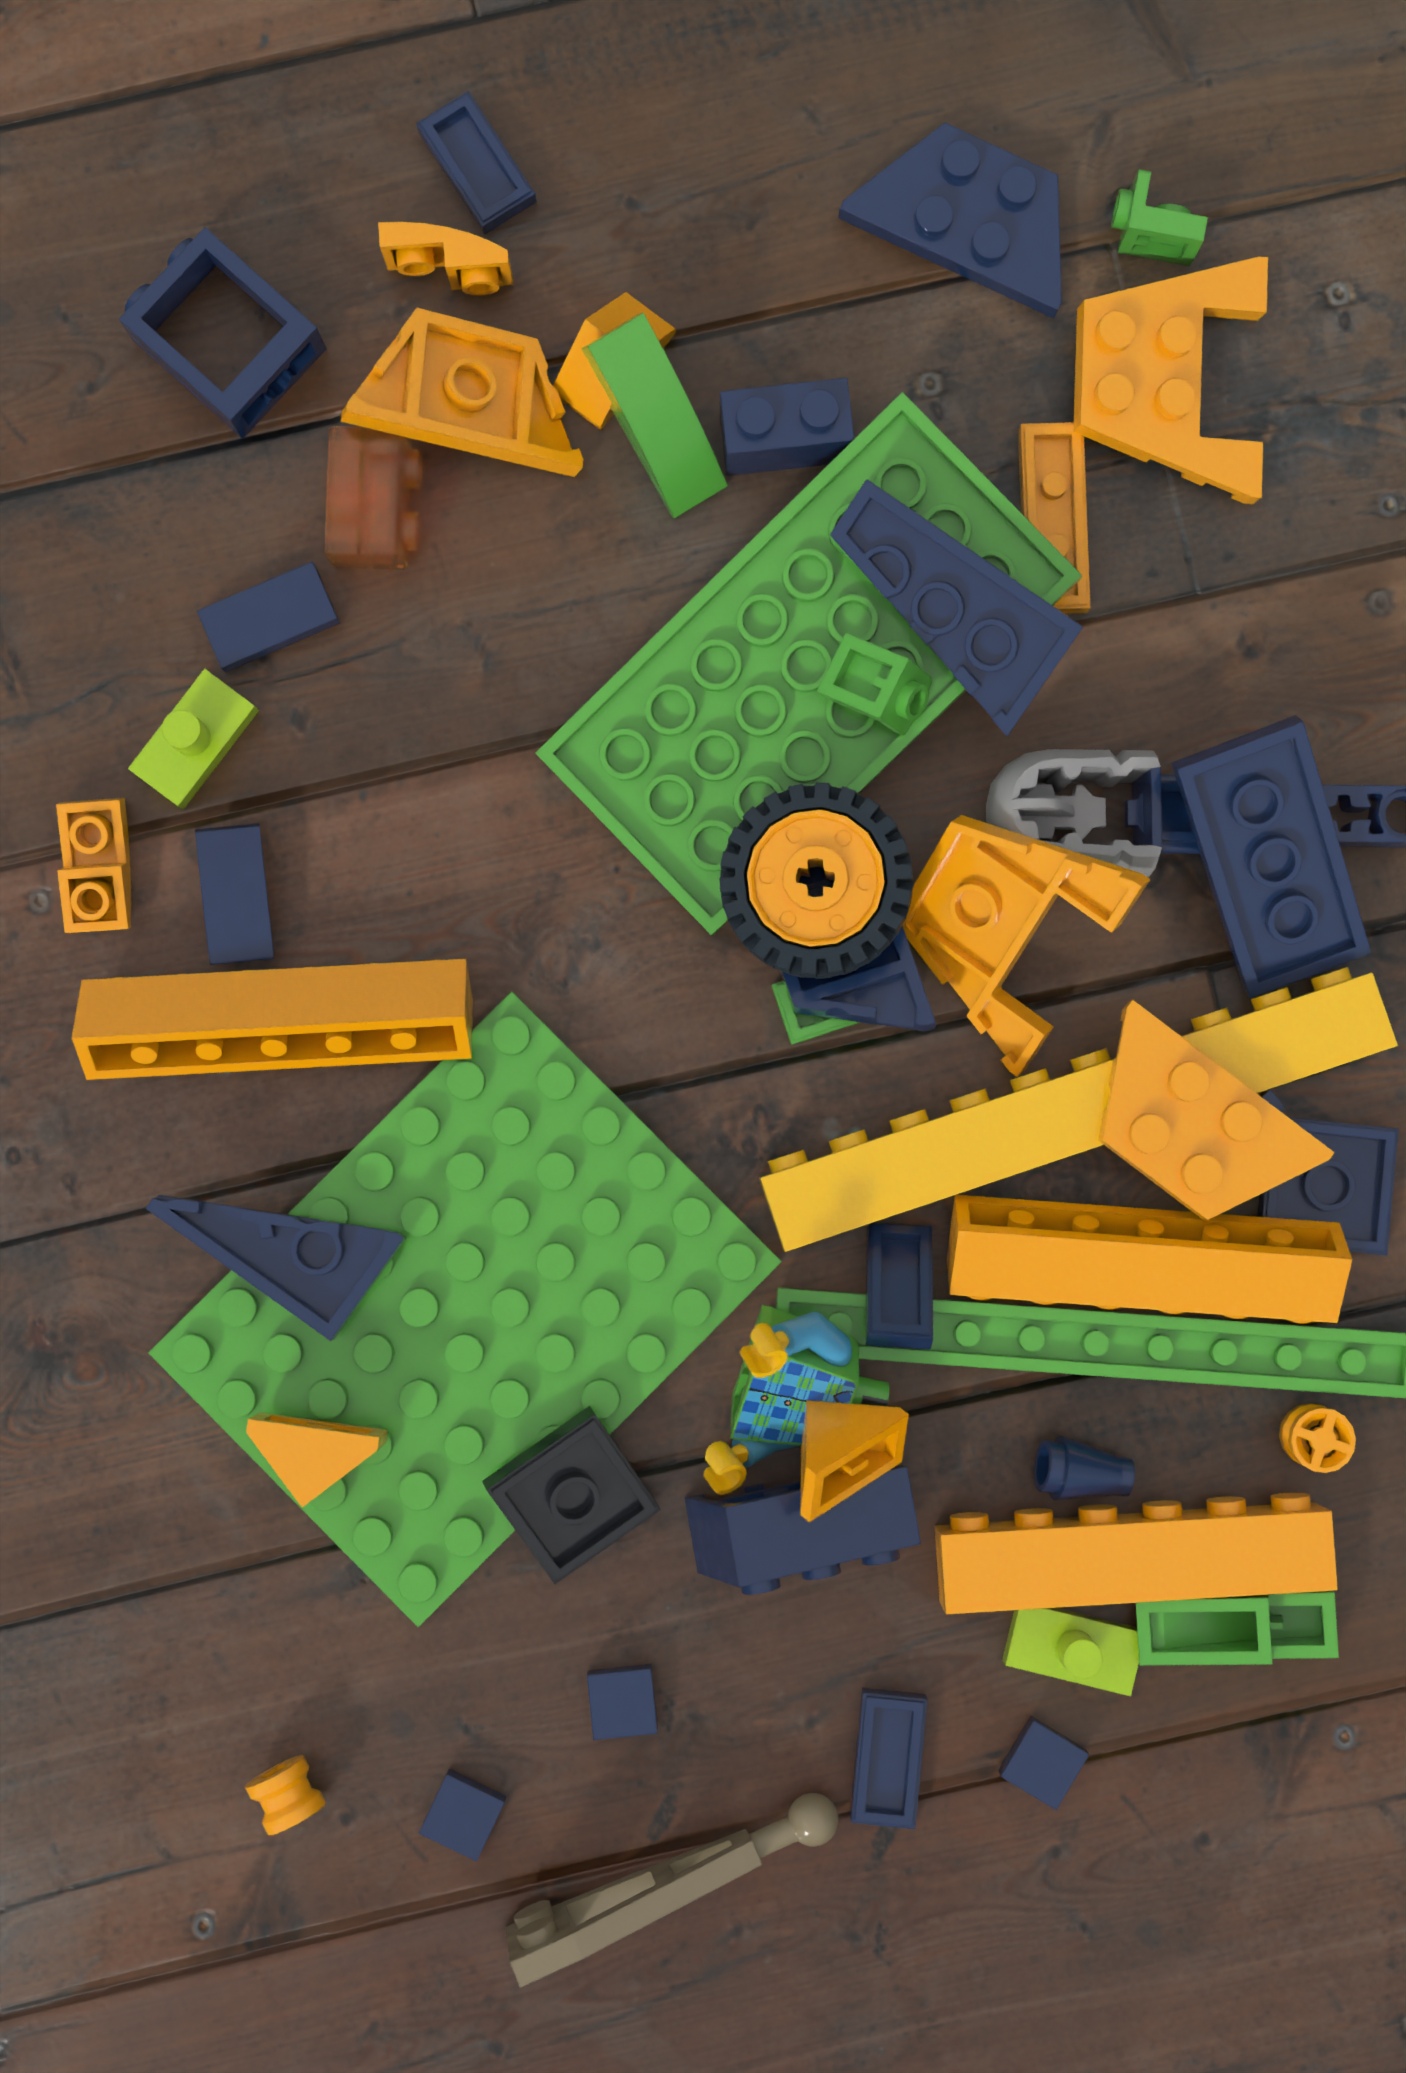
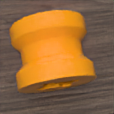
M1314 1403L1297 1405L1285 1415L1280 1424L1279 1439L1284 1452L1290 1459L1312 1471L1328 1473L1339 1470L1349 1462L1354 1453L1356 1437L1353 1426L1344 1415L1334 1409ZM1318 1424H1319V1426H1320V1427L1314 1428L1312 1431H1311V1430H1308V1429L1312 1428L1313 1426H1317Z
M304 1755L292 1757L271 1767L253 1778L245 1786L249 1798L258 1801L264 1811L261 1823L267 1835L277 1834L299 1824L318 1812L326 1804L322 1792L312 1788L307 1778L309 1765Z

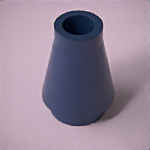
M1058 1436L1055 1441L1043 1440L1039 1445L1034 1465L1035 1486L1039 1492L1049 1493L1053 1500L1111 1495L1128 1497L1133 1489L1135 1466L1131 1458L1118 1457L1064 1436Z

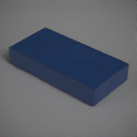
M469 90L416 123L418 133L484 235L537 202L535 192Z
M313 561L197 610L220 667L225 673L340 624Z
M870 1223L868 1224L866 1239L865 1345L931 1350L933 1342L932 1226Z
M862 1688L850 1807L851 1823L915 1829L928 1700L926 1694Z

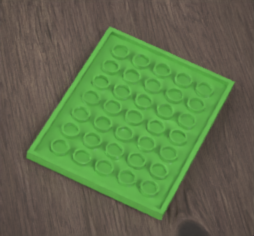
M511 991L472 1030V1059L442 1060L288 1213L295 1216L398 1231L407 1237L334 1340L330 1341L231 1270L148 1353L393 1603L419 1627L515 1531L486 1491L482 1481L589 1406L610 1435L782 1261ZM262 1412L385 1429L388 1432L386 1443L304 1507H301L248 1436L246 1429L248 1419Z

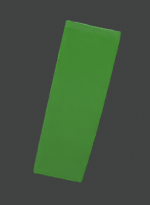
M644 313L635 315L581 348L612 403L610 408L672 518L678 517L728 486L697 415Z
M1334 1591L1136 1603L1139 1665L1273 1664L1272 1659L1339 1658Z

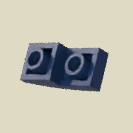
M260 824L195 829L210 965L274 959Z

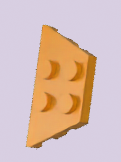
M421 308L414 310L391 345L379 358L367 378L341 412L340 422L575 477L583 468V456L580 448L572 450L561 418L566 412L557 389L548 379V364L537 338Z
M1131 1000L1124 1006L1120 1019L1123 1023L1117 1056L1113 1060L1109 1080V1100L1107 1108L1103 1113L1098 1141L1203 1220H1209L1329 1161L1335 1153L1137 1002Z

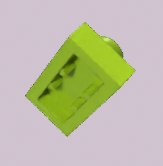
M204 669L172 712L165 717L162 725L128 769L184 810L259 710L208 670Z
M1061 1608L1014 1610L1002 1661L1005 1666L1131 1697L1139 1664L1137 1627Z

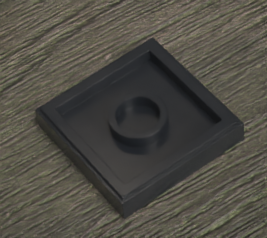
M590 1406L482 1481L486 1491L554 1584H557L661 1510Z

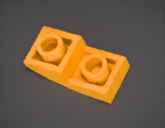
M378 222L380 249L388 271L398 270L403 275L422 276L432 273L435 267L445 266L451 289H462L464 293L475 296L493 294L499 290V286L513 285V273L508 250L487 239L469 232L427 223Z
M125 798L69 801L56 804L63 868L57 870L65 933L129 929L131 927V869Z

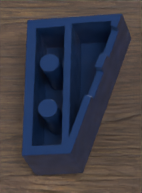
M903 1465L895 1466L811 1522H808L800 1515L801 1481L767 1489L764 1488V1483L745 1486V1494L715 1501L706 1499L704 1494L684 1497L697 1572L727 1584L741 1587L742 1594L745 1595L776 1590L781 1587L779 1578L802 1573L804 1580L832 1577L841 1573L840 1563L860 1558L863 1565L890 1563L900 1559L899 1549L921 1544L908 1468Z

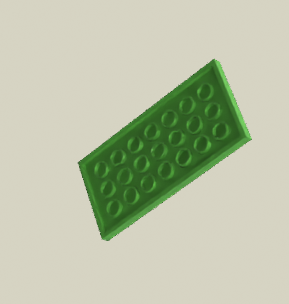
M903 392L535 752L711 936H714L728 922L721 899L719 880L723 851L727 848L728 838L734 827H738L743 820V815L752 806L757 807L763 802L764 797L775 791L778 794L788 790V786L797 784L813 786L815 782L830 783L832 787L837 788L844 786L855 790L859 795L966 691L942 660L924 643L891 602L880 593L830 536L866 479L1053 606L1082 577L1076 568ZM845 633L910 659L932 677L927 705L920 717L912 722L905 735L896 733L881 722L833 702L817 692Z

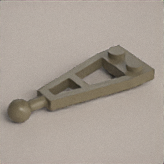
M805 1793L793 1801L787 1817L748 1834L746 1829L740 1830L624 1876L555 1906H551L549 1900H543L523 1908L514 1915L515 1923L505 1927L509 1960L519 1987L521 1988L578 1962L762 1865L760 1860L762 1857L797 1841L810 1847L826 1844L835 1835L839 1824L838 1811L834 1803L823 1794Z

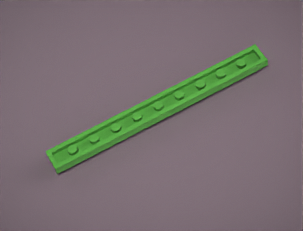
M777 1287L776 1309L798 1317L810 1312L821 1313L842 1332L853 1336L858 1341L859 1359L1406 1398V1332L933 1298V1342L931 1350L866 1346V1293Z

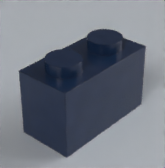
M847 377L720 391L719 416L726 476L828 465L854 440Z

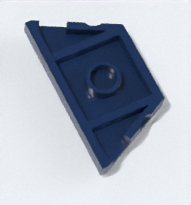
M943 123L848 196L841 204L838 219L1053 319L1055 318L1062 302L1057 174L950 124Z
M811 867L810 877L801 876L799 883L807 885L809 896L819 897L823 896V886L832 888L835 880H829L825 877L824 868ZM903 926L891 944L877 958L851 973L831 978L816 979L792 976L781 971L795 1013L919 1031L935 1029L936 1021Z

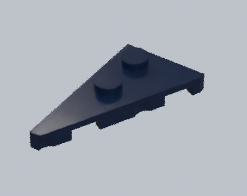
M158 1195L156 1198H152L145 1208L330 1341L337 1337L407 1238L398 1231L166 1195Z

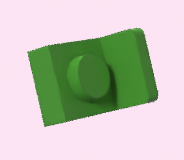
M1138 169L1130 190L1120 188L1115 202L1111 228L1121 229L1117 253L1191 266L1204 241L1208 217L1191 214L1189 209L1176 204H1161L1156 207L1146 206L1151 171Z
M845 633L817 692L833 702L881 722L896 733L905 735L912 722L920 717L927 705L932 677L910 659Z

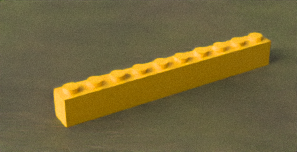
M1348 967L1312 978L1311 982L1314 991L1295 998H1291L1288 987L1253 998L1251 1002L1254 1011L1232 1019L1227 1007L1190 1019L1194 1031L1181 1036L1255 1093L1398 1046L1373 973L1352 978ZM1107 1048L1071 1059L1070 1062L1074 1072L1050 1080L1047 1069L1044 1068L1010 1080L1013 1089L1012 1093L990 1100L985 1088L949 1100L953 1112L929 1120L926 1109H922L890 1120L889 1123L893 1133L868 1140L866 1131L863 1129L828 1141L832 1153L808 1161L804 1149L768 1161L771 1174L759 1177L783 1250L787 1252L1104 1145L1098 1140L1103 1113L1107 1108L1109 1100V1080L1112 1063L1116 1058L1110 1059Z

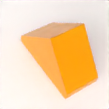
M627 292L584 320L553 384L559 393L561 401L599 430L603 429L614 414L610 408L612 403L581 348L641 313L645 314L663 349L676 333V329Z
M807 1400L801 1443L800 1515L808 1522L813 1521L902 1463L909 1414L900 1407Z
M262 1412L248 1419L246 1429L248 1436L301 1507H304L386 1443L388 1432L385 1429Z

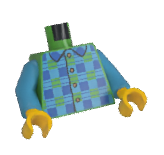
M762 1305L755 1327L750 1334L749 1345L743 1346L740 1350L743 1363L732 1393L730 1438L733 1439L732 1448L726 1442L718 1441L709 1445L706 1450L705 1460L710 1467L705 1469L703 1476L717 1494H729L739 1488L747 1475L745 1467H751L776 1451L801 1446L807 1400L887 1406L889 1383L859 1376L858 1341L853 1336L842 1332L821 1313L810 1312L798 1317L782 1310Z

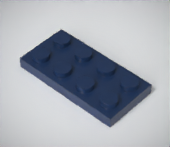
M1294 715L1171 763L1243 990L1250 999L1371 954L1304 721Z

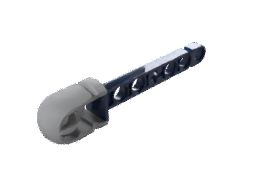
M1047 749L1029 752L1006 764L990 785L986 803V823L1041 841L1051 840L1055 829L1072 830V833L1065 835L1057 842H1044L1142 873L1147 877H1150L1155 870L1160 853L1200 854L1176 776L1161 774V766L1154 751L1122 750L1116 757L1110 750ZM1076 782H1094L1099 787H1113L1119 782L1132 783V800L1125 801V827H1133V844L1129 840H1114L1108 845L1083 844L1082 840L1091 830L1106 827V798L1092 796L1084 785H1076L1072 796H1055L1054 793H1058L1068 784ZM1322 785L1329 809L1336 806L1337 801H1339L1341 811L1345 813H1361L1369 808L1368 820H1354L1342 826L1340 831H1338L1337 821L1333 820L1340 847L1406 848V834L1393 830L1386 819V810L1391 801L1401 800L1406 802V786Z

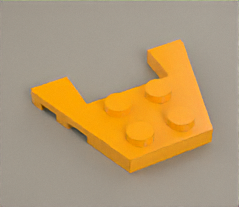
M1258 256L1085 299L1077 308L1073 432L1146 463L1151 459L1180 471L1182 478L1198 485L1211 484L1232 493L1231 499L1243 504H1254L1261 499L1263 442L1200 436L1203 316L1258 321L1267 313L1268 257Z
M960 815L950 822L913 886L910 908L902 926L906 938L942 985L947 981L951 984L970 1009L967 1014L969 1020L980 1034L985 1031L988 1032L1005 1054L1000 1060L1009 1072L1018 1077L1028 1068L1054 1026L1003 990L1001 986L1058 895L1112 933L1122 924L1151 879L1142 873Z

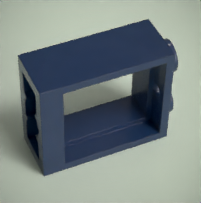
M204 227L194 239L187 238L176 246L168 259V267L151 285L144 284L133 292L125 305V313L118 320L138 346L240 438L244 439L327 348L317 327ZM215 266L222 270L283 325L282 329L223 392L156 332L158 327Z

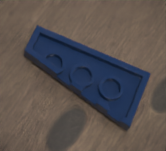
M868 479L865 480L830 534L880 593L905 618L916 634L949 668L953 676L992 717V720L1006 736L1010 734L1083 628L1078 622Z

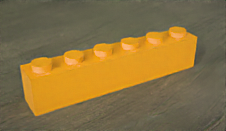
M466 959L81 980L72 1041L86 1080L472 1059L473 997Z
M955 1195L946 1256L949 1295L967 1296L975 1300H989L991 1298L1026 1300L1040 1305L1055 1303L1094 1305L1107 1310L1122 1307L1159 1310L1167 1314H1181L1184 1312L1218 1314L1232 1319H1244L1247 1317L1286 1319L1298 1324L1338 1322L1352 1263V1257L1339 1222L1219 1214L1209 1220H1203L1193 1212L969 1195Z
M1278 1493L1271 1495V1505L1246 1506V1498L1228 1496L1207 1499V1509L1182 1510V1504L1179 1501L1161 1500L1143 1503V1513L1118 1514L1117 1506L1095 1504L1078 1507L1077 1517L1053 1518V1510L1045 1508L1014 1511V1520L989 1522L988 1514L982 1512L950 1515V1524L935 1525L939 1602L946 1614L1334 1591L1338 1590L1332 1511L1316 1502H1311L1310 1494Z

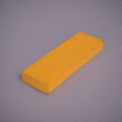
M1074 422L1020 424L1018 429L1021 513L1082 575L1081 579L1054 607L1064 614L1087 613L1090 609L1084 436L1073 432Z

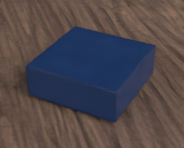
M652 1664L588 1670L587 1682L593 1740L658 1734Z
M1030 1716L998 1772L1002 1778L1057 1810L1088 1758L1089 1753L1084 1747Z
M448 1769L418 1834L477 1862L507 1796Z

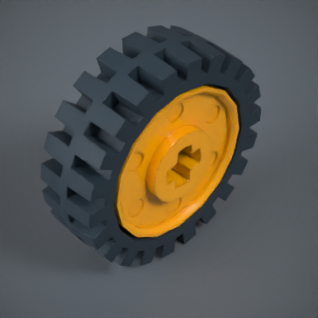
M815 782L813 786H803V784L788 786V790L778 794L775 791L764 797L761 804L757 807L752 806L743 815L742 822L738 827H734L728 838L727 848L723 851L719 878L720 893L724 911L734 933L742 944L762 962L792 976L816 979L831 978L851 973L865 964H869L897 936L910 908L913 892L912 863L908 848L897 825L870 798H864L858 795L855 790L844 786L837 788L832 787L830 783ZM811 867L824 868L825 877L829 880H835L832 888L823 886V896H809L807 885L799 883L801 876L810 877Z

